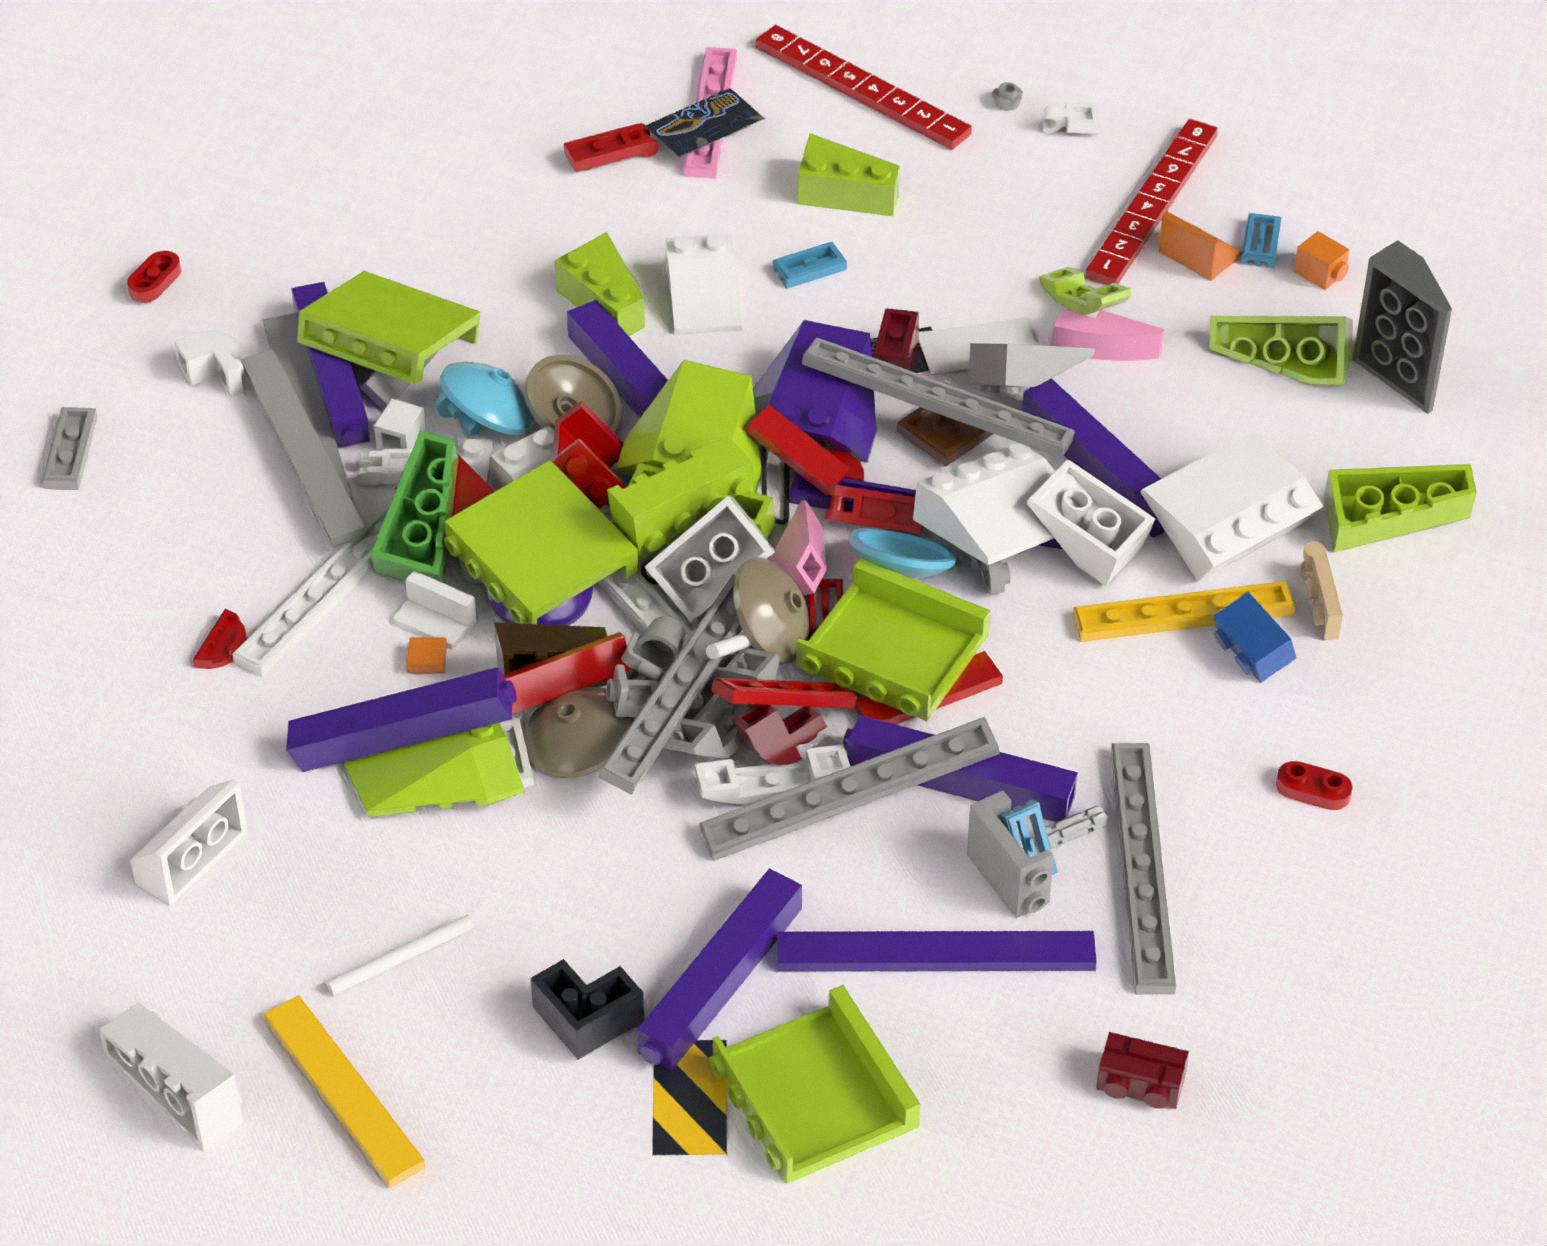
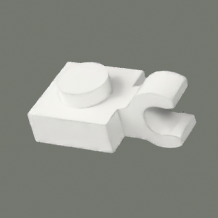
M1066 102L1065 108L1044 107L1045 119L1053 120H1042L1043 132L1054 133L1062 127H1066L1067 133H1099L1100 118L1097 103Z

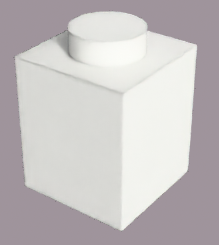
M391 399L374 425L377 451L413 448L419 431H426L424 407Z

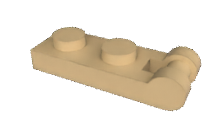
M1308 542L1303 550V559L1305 561L1301 564L1300 576L1307 581L1308 599H1314L1315 626L1321 627L1324 641L1339 640L1343 613L1327 552L1321 543Z

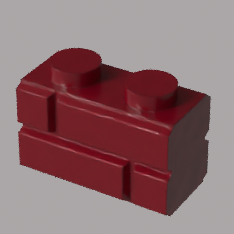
M1109 1032L1098 1069L1096 1090L1104 1091L1108 1096L1115 1099L1129 1097L1142 1100L1148 1106L1157 1109L1165 1107L1177 1109L1186 1075L1189 1051Z

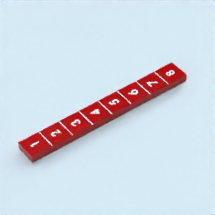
M777 24L756 38V48L951 150L972 134V126Z
M1188 118L1086 268L1085 278L1105 285L1119 284L1162 220L1165 210L1168 211L1216 139L1218 127Z

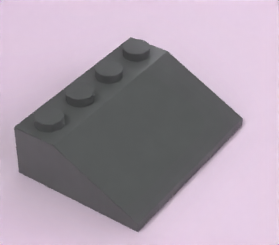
M1399 240L1369 258L1352 360L1429 414L1433 411L1452 307L1424 257Z

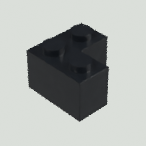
M563 959L530 978L533 1008L577 1060L644 1021L643 991L621 966L586 985Z

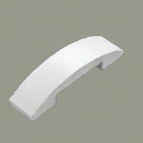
M844 744L806 749V759L788 765L771 763L734 768L733 760L727 759L697 763L694 769L702 798L723 803L751 804L848 768L850 764Z

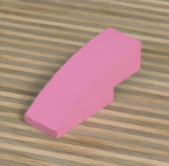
M1063 309L1054 324L1052 346L1095 348L1094 356L1090 357V359L1113 361L1156 359L1162 353L1164 329L1100 310L1096 318Z

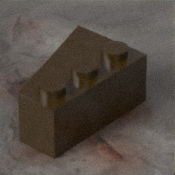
M494 622L497 666L503 675L607 637L605 627ZM608 679L589 685L587 687L606 686Z

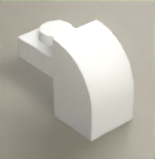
M210 330L196 332L174 340L178 366L191 386L218 377L230 397L243 393L241 378L245 377V371L241 363L239 343L234 337L224 332Z

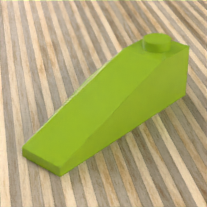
M1210 316L1209 350L1309 385H1345L1352 355L1353 319L1346 316Z

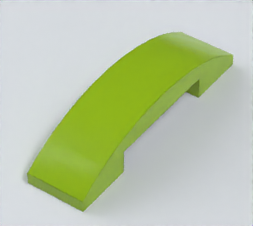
M1065 267L1039 276L1041 285L1054 300L1064 308L1084 315L1121 304L1132 295L1131 288L1117 283L1100 288L1086 285L1083 272L1071 267Z

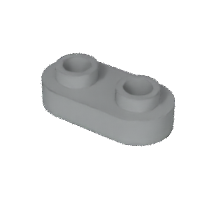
M976 558L988 594L1004 592L1005 584H1010V571L1007 562L1002 563L999 560L987 565Z

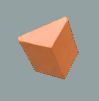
M1166 210L1162 215L1158 252L1204 278L1212 281L1240 258L1241 251Z

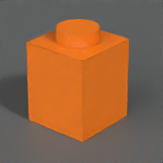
M1317 231L1297 246L1294 272L1326 290L1336 281L1339 282L1346 276L1349 269L1347 262L1350 249Z

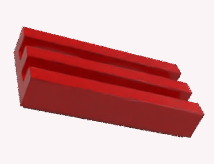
M822 579L817 587L821 588L822 622L830 613L829 588H836L837 604L844 595L843 579ZM815 593L807 595L808 640L820 626L816 625Z

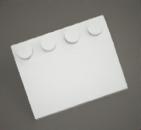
M1253 431L1140 491L1197 581L1208 577L1307 523L1324 507L1306 478Z
M1013 444L1006 449L987 454L969 463L960 464L956 468L934 474L932 477L917 482L913 520L985 564L990 565L1054 539L1052 534L1028 506L1027 502L1055 471L1043 456L1032 451L1027 445Z

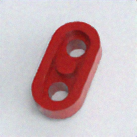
M167 250L151 254L129 276L127 280L129 296L133 300L142 303H149L157 299L181 274L179 256Z
M1300 761L1286 762L1278 769L1276 779L1277 790L1289 799L1327 810H1340L1350 803L1353 785L1350 779L1342 773Z

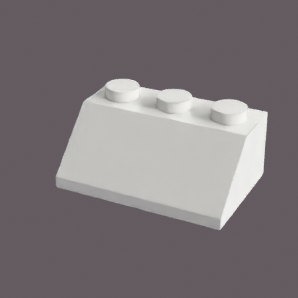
M727 496L650 561L645 568L692 623L711 607L732 574L736 575L738 568L744 562L756 557L768 559L775 551L733 497Z
M232 779L209 786L198 797L193 798L174 820L166 823L160 830V833L146 846L139 848L130 860L135 885L171 906L248 832L240 783Z

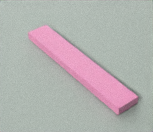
M706 47L696 103L728 88L732 89L737 49ZM723 138L686 154L684 177L716 179Z

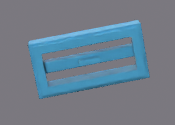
M1249 213L1241 264L1248 265V260L1255 261L1254 266L1261 267V262H1267V268H1274L1282 217ZM1254 222H1261L1257 250L1250 251ZM1267 223L1274 224L1270 253H1263Z
M833 241L774 259L773 270L775 273L778 272V277L781 281L784 280V285L788 289L847 270V260Z
M1030 800L1026 802L1024 807L1017 806L1012 808L1013 812L1011 813L1003 812L999 814L1003 825L1021 847L1023 845L1022 849H1024L1028 856H1035L1036 848L1027 825V816L1030 817L1039 853L1045 850H1050L1052 853L1039 802ZM1053 860L1052 875L1058 873L1055 860Z

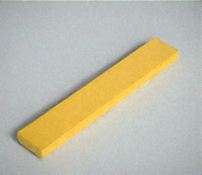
M1286 581L1077 606L1073 608V618L1080 641L1085 642L1214 626L1213 615L1248 591L1272 618L1294 616L1295 605Z
M300 995L264 1013L267 1025L389 1188L426 1168L423 1157Z

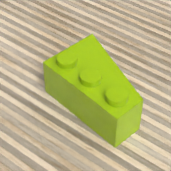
M809 133L797 176V204L894 216L899 197L900 165Z
M607 232L554 260L556 291L575 307L596 299L628 336L645 328L644 296Z

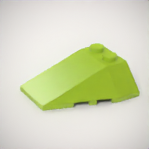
M683 360L625 438L616 472L633 476L639 462L662 468V464L673 459L681 463L687 460L691 451L727 435L753 462L755 484L748 491L757 493L762 474L759 442L745 431L748 424L756 417L752 376Z
M500 723L349 760L344 763L346 772L368 817L416 812L417 806L439 804L440 810L452 809V803L476 801V806L489 805L525 793L507 736Z

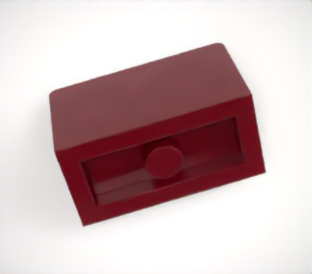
M885 308L873 358L912 371L919 343V312Z

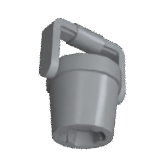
M666 616L655 618L641 635L634 632L621 657L623 663L649 679L656 680L659 684L682 650L685 638L684 628L674 618Z

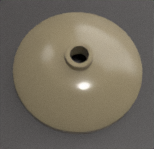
M552 355L537 362L526 377L524 384L525 400L530 413L542 428L550 426L555 430V420L580 401H583L613 433L618 429L623 416L619 392L609 377L592 363L575 356Z
M762 557L750 559L738 568L733 585L734 604L741 627L756 650L777 653L779 665L796 661V641L798 638L808 641L809 618L805 599L795 581L781 566Z
M584 687L544 702L531 715L523 731L529 762L539 772L557 778H575L593 773L602 768L633 722L632 717H616L613 701L607 700L606 689L601 687Z

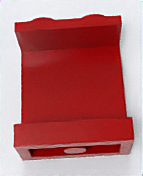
M580 401L555 420L552 462L601 509L609 503L607 489L619 485L622 489L626 488V485L609 469L619 461L623 442L583 401Z

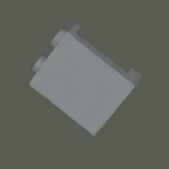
M1001 791L970 805L967 856L1013 915L1018 918L1029 912H1037L1049 903L1054 855L1050 850H1045L1032 857L1026 854L1001 822L999 814L1003 812L1011 813L1012 802L1007 794Z

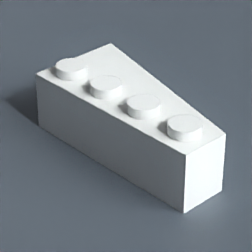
M137 1002L99 1029L104 1054L204 1151L243 1123L240 1107L243 1100L237 1091L235 1075L164 1022L155 1011L151 1012Z

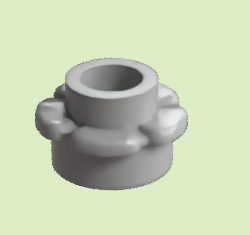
M1004 82L992 91L995 106L1000 110H1015L1022 101L1023 91L1014 83Z

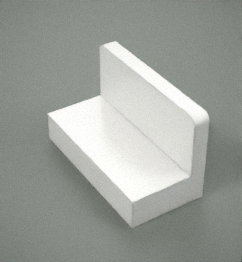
M413 571L406 579L408 600L393 615L394 624L422 637H446L447 648L454 649L477 623L475 597L416 571Z

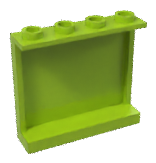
M362 271L299 311L297 342L416 385L423 379L424 361L457 338L472 343L477 342L481 311L376 274Z
M551 460L445 521L446 537L444 538V544L449 553L454 557L458 556L465 563L469 574L476 580L480 579L486 585L489 594L497 603H503L509 610L515 623L537 624L539 617L617 570L626 579L638 572V549Z
M860 557L853 567V583L809 641L798 638L796 641V667L803 669L807 673L832 681L843 688L863 694L874 701L882 702L901 710L907 715L928 721L989 636L991 610Z
M844 985L829 990L828 1006L734 1045L725 1047L719 1036L713 1038V1055L709 1057L713 1073L717 1079L724 1078L733 1106L737 1110L740 1108L743 1110L751 1136L754 1140H761L765 1147V1156L769 1166L773 1171L779 1170L787 1184L919 1128L920 1102Z

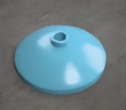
M462 361L447 365L441 373L440 384L446 396L458 409L476 422L492 430L510 435L525 434L533 426L535 419L528 409L524 391L505 370L483 363Z
M860 528L853 530L849 539L852 548L861 558L910 578H927L947 571L956 563L957 554L951 548L932 539L912 533L883 528Z

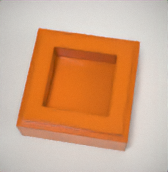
M410 637L407 672L445 673L446 637Z

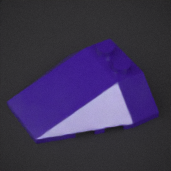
M803 320L753 387L756 416L770 405L812 439L830 442L833 445V450L849 453L857 460L868 463L877 434L874 390L803 365L802 359L803 354L815 338H820L872 357L870 333Z

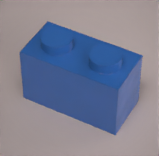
M1249 591L1213 615L1217 629L1214 632V636L1217 642L1225 651L1231 649L1236 654L1235 660L1242 671L1247 675L1252 672L1260 683L1297 658L1292 639Z

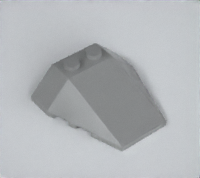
M745 648L736 651L737 655H725L664 747L695 755L729 759L743 743L732 719L755 704L730 703L712 692L714 679L720 677L776 680L779 664L778 654ZM634 669L626 672L627 680H651Z

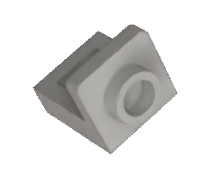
M616 665L613 679H608L606 685L607 700L613 701L615 716L636 717L658 685V682L656 680H627L624 665Z

